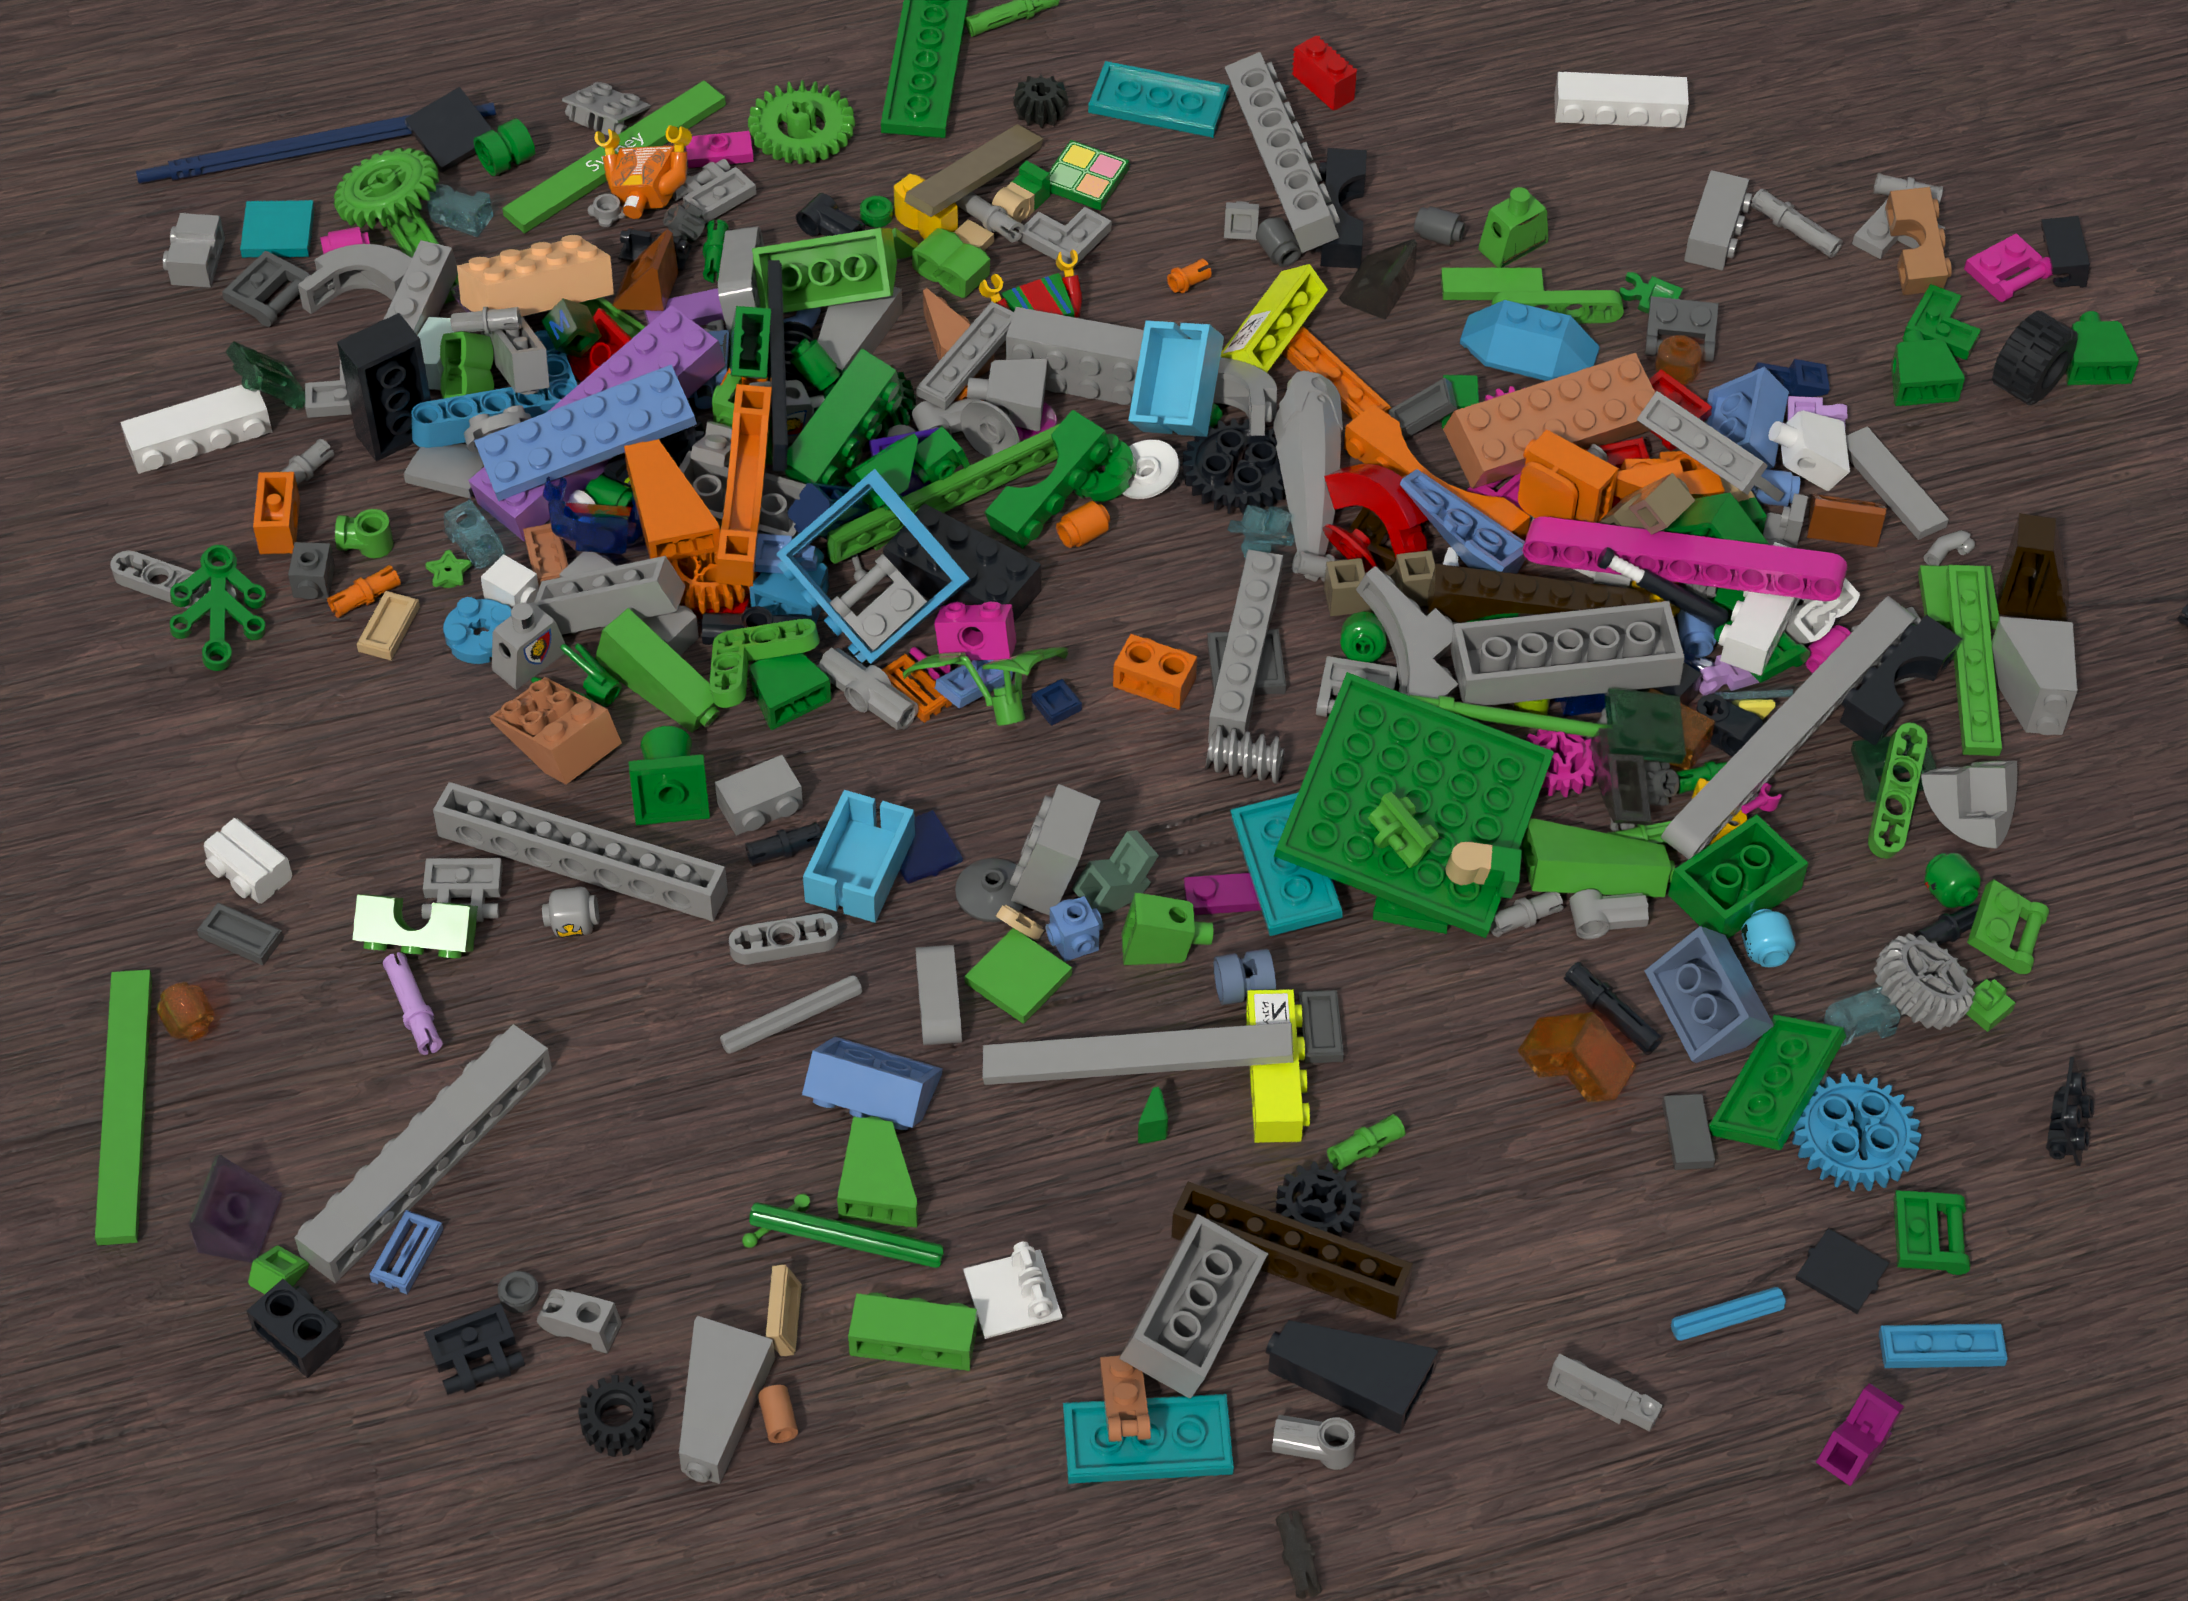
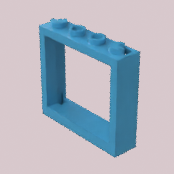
M876 469L872 470L776 553L782 560L777 564L779 569L790 581L794 578L800 581L805 587L800 592L814 609L820 605L829 616L824 621L837 636L844 632L851 640L852 644L848 646V649L861 664L866 659L870 664H875L971 581ZM871 490H874L952 580L875 651L868 646L831 606V599L794 558Z

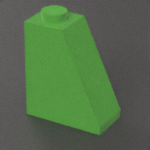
M874 1116L866 1118L853 1117L837 1196L839 1218L917 1228V1198L892 1121H884Z

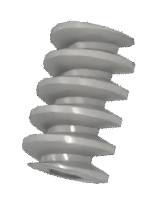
M1217 726L1210 739L1205 771L1213 761L1216 773H1221L1226 764H1228L1231 776H1235L1240 767H1242L1244 777L1249 779L1256 769L1259 781H1264L1269 772H1271L1273 783L1278 784L1284 762L1285 748H1281L1279 737L1276 736L1270 746L1266 745L1265 734H1260L1256 743H1252L1250 731H1246L1243 738L1237 740L1236 729L1234 728L1231 729L1227 738H1225L1222 734V727Z

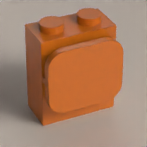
M1547 429L1537 440L1532 439L1528 443L1523 454L1526 461L1521 471L1518 491V503L1527 514L1534 518L1553 517L1598 523L1611 510L1619 468Z

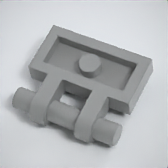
M722 159L717 163L710 162L702 167L701 172L692 177L687 175L686 182L674 192L672 197L675 200L683 197V201L686 200L703 210L700 218L704 219L706 224L756 195V185L737 167L730 170L728 161Z
M501 858L426 859L423 882L424 897L437 898V902L451 903V898H471V904L464 905L478 906L476 922H484V918H499V903L485 904V898L500 897L503 870ZM422 904V919H430L432 904Z

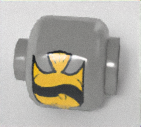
M585 887L552 891L549 897V904L542 905L544 926H551L553 933L558 938L590 934L594 925L599 924V907L596 895H590Z

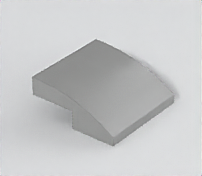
M459 443L432 448L420 447L406 468L404 479L405 483L471 499L473 491L468 480L480 471L484 464L477 447H474V452H471L466 444Z

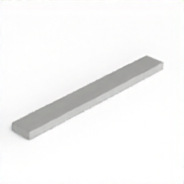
M1291 1022L983 1045L984 1085L1294 1063Z

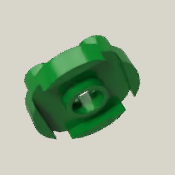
M1106 434L1110 445L1108 454L1101 463L1095 464L1088 472L1083 485L1073 490L1077 496L1081 498L1083 496L1091 497L1094 502H1103L1121 495L1129 487L1128 481L1132 473L1135 476L1137 463L1129 446L1120 441L1114 434ZM1102 465H1107L1103 473L1099 474L1096 470Z

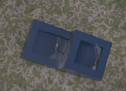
M1794 359L1789 368L1757 362L1753 369L1755 371L1765 367L1789 391L1788 396L1817 397L1826 395L1830 391L1826 364Z

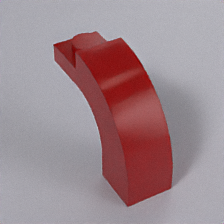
M1358 464L1342 468L1324 476L1334 510L1358 505L1372 510L1379 516L1388 531L1395 557L1396 554L1428 551L1426 538L1420 526L1428 518L1400 486V482L1403 479L1400 475L1379 465Z

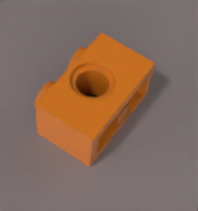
M260 472L258 474L253 529L260 554L293 553L294 543L297 541L300 495L294 472Z

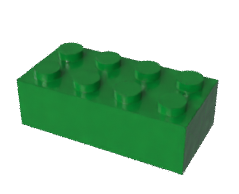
M861 349L789 448L787 453V469H785L787 479L803 484L818 483L841 486L843 482L841 478L848 468L852 470L856 467L863 454L862 448L868 440L876 439L882 429L881 422L888 413L893 414L902 401L897 370L866 350Z

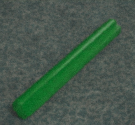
M754 1203L750 1211L749 1222L753 1226L929 1267H940L944 1255V1246L764 1203Z

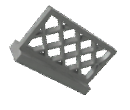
M1655 392L1637 418V421L1748 495L1753 486H1755L1777 502L1784 495L1782 491L1761 476L1768 467L1766 463L1660 392Z

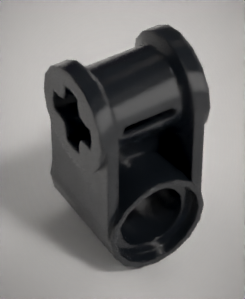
M1708 694L1698 701L1696 707L1697 715L1693 718L1691 731L1699 740L1705 741L1733 757L1764 725V722L1756 714L1743 710L1726 701L1721 696ZM1715 705H1717V713L1713 714ZM1707 723L1706 730L1703 731V725Z

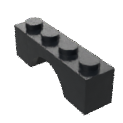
M1327 148V160L1320 161L1319 173L1322 181H1325V186L1331 202L1326 203V205L1333 204L1340 219V223L1335 225L1339 238L1315 248V252L1321 253L1320 266L1360 269L1364 221L1347 214L1342 209V206L1351 200L1364 197L1367 150Z
M1928 615L1917 626L1911 623L1901 636L1900 645L1896 647L1892 644L1883 655L1880 667L1872 666L1863 677L1861 688L1857 690L1853 687L1842 701L1841 706L1845 710L1840 723L1875 747L1894 727L1905 704L1899 697L1894 683L1905 678H1923L1935 681L1952 662L1960 646L1961 637Z

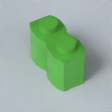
M937 228L912 251V267L924 278L933 282H939L950 293L966 298L983 279L990 275V258L981 248L963 243L955 233Z
M463 331L443 334L440 344V357L444 367L441 376L443 399L494 390L493 376L490 371L493 363L491 338Z

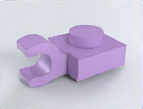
M1788 396L1787 422L1797 412L1804 410L1841 420L1845 425L1847 405H1823V397Z
M1721 655L1716 656L1714 666L1705 667L1700 670V673H1702L1701 677L1704 680L1700 681L1699 691L1703 696L1713 694L1724 684H1727L1730 690L1734 691L1759 683V681L1750 672L1720 661Z

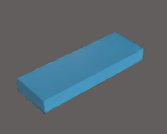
M2001 1324L1881 1326L1879 1330L1884 1368L2005 1366L2008 1360Z

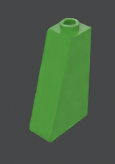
M629 608L602 630L595 659L610 675L691 733L701 725L708 727L718 717L720 711L718 706L714 704L709 686L710 683Z
M1530 818L1521 844L1522 856L1531 889L1537 892L1577 893L1582 890L1594 889L1602 893V895L1643 893L1646 897H1665L1667 885L1671 883L1675 869L1674 861L1668 858L1665 845Z

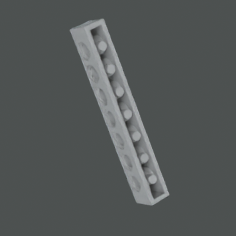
M1258 52L1225 66L1236 98L1301 252L1304 253L1338 239L1339 235L1335 225L1340 223V219L1334 205H1326V203L1331 202L1330 196L1324 183L1317 184L1322 181L1321 175L1315 162L1308 163L1313 160L1307 142L1300 144L1304 137L1298 122L1291 123V121L1295 120V116L1289 101L1282 103L1287 98L1280 81L1274 83V81L1278 80L1272 62L1265 64L1261 52Z
M448 782L433 809L439 837L712 922L728 893L724 866L452 782Z

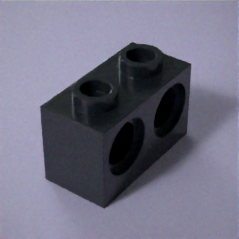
M282 1279L246 1311L252 1330L308 1378L344 1346L339 1330L342 1328V1325L329 1310L325 1309L321 1312L314 1306L312 1297L301 1286L294 1288ZM292 1311L286 1316H278L281 1312ZM310 1335H319L314 1340H305Z

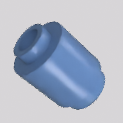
M1765 469L1761 476L1784 493L1779 502L1755 486L1751 489L1759 504L1787 507L1789 503L1792 504L1794 493L1799 494L1800 476H1792V472Z
M1680 610L1677 614V622L1682 649L1695 654V658L1709 655L1716 643L1714 639L1715 628Z

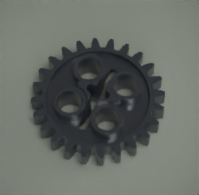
M1232 418L1231 426H1226L1219 420L1217 429L1209 426L1207 437L1195 436L1194 441H1188L1187 451L1183 452L1182 475L1185 476V485L1192 486V496L1202 494L1201 503L1203 505L1211 500L1214 501V510H1218L1222 505L1227 506L1228 514L1232 513L1234 507H1239L1242 515L1246 514L1247 507L1251 506L1258 513L1260 512L1261 503L1271 508L1273 498L1282 500L1285 489L1276 450L1277 441L1274 428L1266 431L1265 436H1251L1249 419H1246L1243 425H1238L1236 419Z

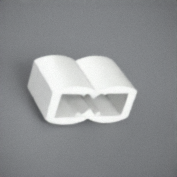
M1845 578L1841 594L1836 600L1818 601L1805 599L1802 605L1796 606L1784 632L1797 644H1807L1821 639L1830 631L1835 618L1844 616L1853 609L1859 599V592Z

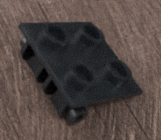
M2070 1057L2066 1086L2060 1087L2059 1091L2054 1093L2046 1149L2049 1151L2050 1157L2054 1159H2063L2065 1155H2073L2076 1165L2081 1166L2082 1153L2089 1149L2090 1136L2086 1126L2087 1119L2093 1118L2094 1099L2092 1095H2087L2085 1073L2079 1072L2075 1058Z

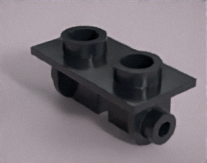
M631 227L628 230H622L620 242L624 243L618 259L633 262L661 234H657L656 238H652L651 232L635 230ZM673 236L678 270L683 271L692 245L688 244L687 240H683L682 236Z

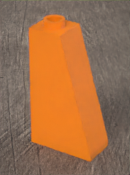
M660 440L624 446L627 471L650 559L666 556L669 561L718 552L720 539L718 522Z

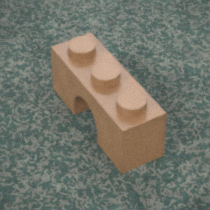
M1930 187L1890 191L1885 210L1891 236H1909L1919 244L1917 248L1902 250L1897 264L1903 295L1925 293L1930 284L1944 288L1947 278L1951 277L1952 268L1950 259L1945 258L1943 252L1945 233L1943 228H1938L1939 204L1937 199H1932Z

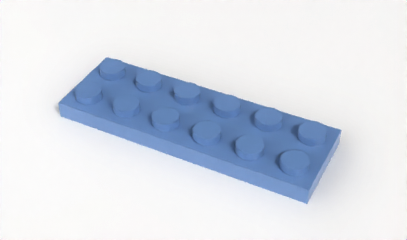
M671 364L476 439L474 442L497 499L501 501L625 453L624 446L658 440L697 425Z

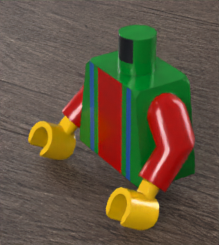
M1072 249L1070 251L1072 263L1066 264L1062 260L1061 251L1056 258V265L1061 271H1064L1065 277L1061 278V275L1056 273L1003 291L1000 296L999 291L1003 287V280L998 274H993L991 282L995 289L989 288L986 280L983 279L979 285V291L982 296L990 298L992 302L1013 312L1016 307L1079 318L1083 298L1079 277L1074 275L1073 270L1078 261V254Z

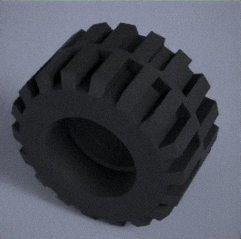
M2038 310L2029 315L2016 327L2001 349L1993 370V384L2027 405L2037 403L2055 387L2070 364L2076 349L2077 332L2043 311Z

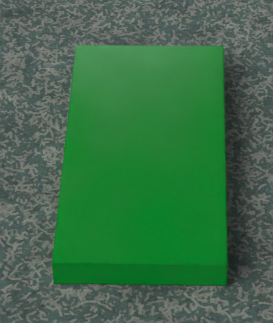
M1774 1014L1771 1019L1774 1026L1759 1039L1709 1124L1711 1136L1782 1150L1846 1038L1844 1028Z

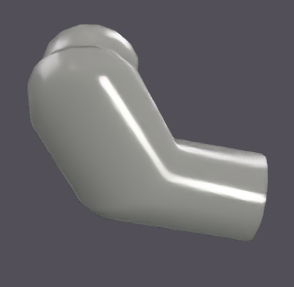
M1962 530L1938 537L1924 555V561L1929 566H1939L1947 554L1954 549H1957L1961 555L1970 553L1975 547V541L1970 538V533Z

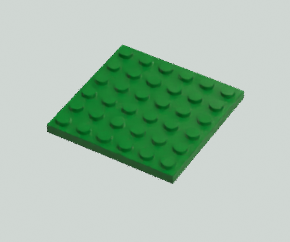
M1347 672L1275 850L1274 857L1486 938L1501 897L1497 896L1498 887L1476 884L1474 882L1468 885L1456 884L1446 874L1447 862L1453 848L1462 842H1474L1513 849L1520 848L1554 751ZM1389 792H1392L1397 799L1408 797L1415 806L1416 814L1413 818L1420 826L1431 824L1439 834L1436 842L1425 853L1420 862L1411 868L1407 866L1391 845L1380 849L1374 843L1376 836L1380 832L1370 822L1368 817L1379 806L1381 798Z

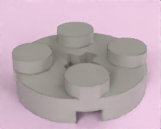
M521 405L511 406L505 409L502 414L491 417L489 414L476 415L469 419L471 427L464 432L467 448L469 451L474 452V446L476 447L474 440L521 423L532 417L529 413H525Z

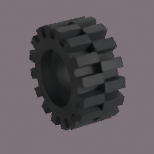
M611 1375L612 1383L606 1384L603 1377L597 1380L598 1389L592 1384L586 1389L588 1397L582 1395L580 1399L581 1408H578L582 1433L585 1435L589 1446L594 1444L595 1451L601 1454L607 1448L608 1456L616 1457V1449H622V1454L625 1456L630 1454L629 1446L633 1445L636 1451L642 1448L641 1439L648 1442L651 1438V1430L655 1428L654 1407L649 1391H645L644 1385L640 1381L634 1385L633 1378L625 1376L622 1383L619 1381V1375ZM614 1405L628 1406L633 1412L629 1422L616 1427L604 1424L601 1416L604 1410Z

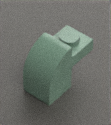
M1137 830L1127 831L1110 859L1088 862L1072 890L1079 898L1085 896L1091 909L1097 908L1100 914L1114 912L1132 902L1135 893H1143L1151 882L1146 875L1159 855Z

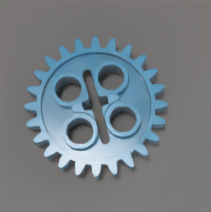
M1845 1073L1841 1074L1839 1084H1836L1832 1078L1826 1077L1824 1087L1818 1085L1792 1130L1795 1132L1793 1144L1801 1145L1798 1157H1810L1807 1169L1812 1170L1820 1167L1822 1169L1820 1179L1824 1180L1829 1175L1834 1176V1186L1837 1188L1843 1180L1849 1181L1851 1191L1856 1189L1858 1182H1862L1867 1191H1871L1874 1181H1877L1882 1188H1886L1889 1177L1899 1181L1902 1171L1908 1172L1913 1160L1916 1159L1921 1133L1917 1132L1920 1121L1918 1119H1911L1914 1107H1902L1905 1096L1901 1094L1892 1097L1890 1095L1892 1085L1889 1084L1882 1090L1877 1088L1878 1079L1875 1077L1869 1084H1864L1861 1074L1857 1075L1855 1082H1850ZM1866 1112H1872V1113H1874L1875 1115H1870V1114H1867ZM1827 1115L1834 1116V1117H1836V1118H1838V1119H1832V1118L1828 1117ZM1875 1145L1883 1146L1885 1149H1880ZM1836 1148H1837V1149H1843V1150H1845L1847 1153L1840 1152V1151L1836 1150ZM1858 1150L1860 1151L1864 1160L1860 1158Z

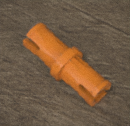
M388 565L365 579L360 577L354 580V585L328 597L327 602L333 613L336 612L335 616L340 618L356 607L363 604L370 605L375 601L374 598L380 596L385 591L401 585L397 572L393 570L391 565Z

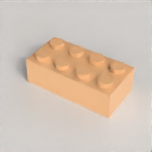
M567 235L562 237V241L538 242L532 244L529 249L520 251L515 249L504 250L500 252L499 256L491 258L474 257L469 260V263L457 265L461 304L472 312L482 311L483 307H488L489 310L519 307V313L523 317L551 310L562 298L580 303L613 295L611 256L579 235Z

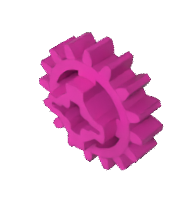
M1537 729L1536 736L1532 734L1527 735L1526 741L1554 751L1541 789L1543 787L1548 788V796H1553L1555 790H1561L1563 797H1568L1570 789L1580 794L1582 793L1583 784L1591 787L1594 776L1598 775L1600 765V750L1594 749V739L1584 740V736Z

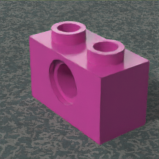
M954 602L941 606L934 622L939 654L966 652V656L970 660L1009 659L1012 657L1017 643L1012 604L986 602L982 605H965L960 602ZM970 627H976L981 632L973 631Z

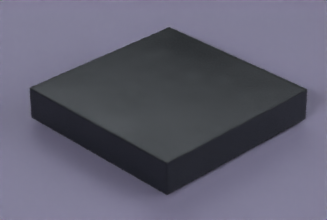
M460 87L405 118V125L427 154L431 156L433 162L442 173L475 154L474 138L492 130Z

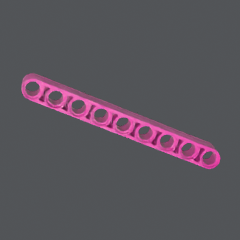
M1537 517L1531 522L1522 550L1524 556L1536 564L1622 575L1611 568L1602 569L1597 566V560L1604 548L1609 547L1615 551L1614 555L1622 558L1624 561H1628L1640 569L1646 568L1672 582L1818 601H1833L1840 596L1847 571V562L1844 558L1829 552L1658 531L1651 535L1647 529L1553 517Z

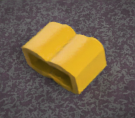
M909 174L893 186L895 217L904 226L918 230L924 240L937 228L945 229L949 232H955L958 229V208L955 202L932 217L904 202L906 192L925 181L922 177Z

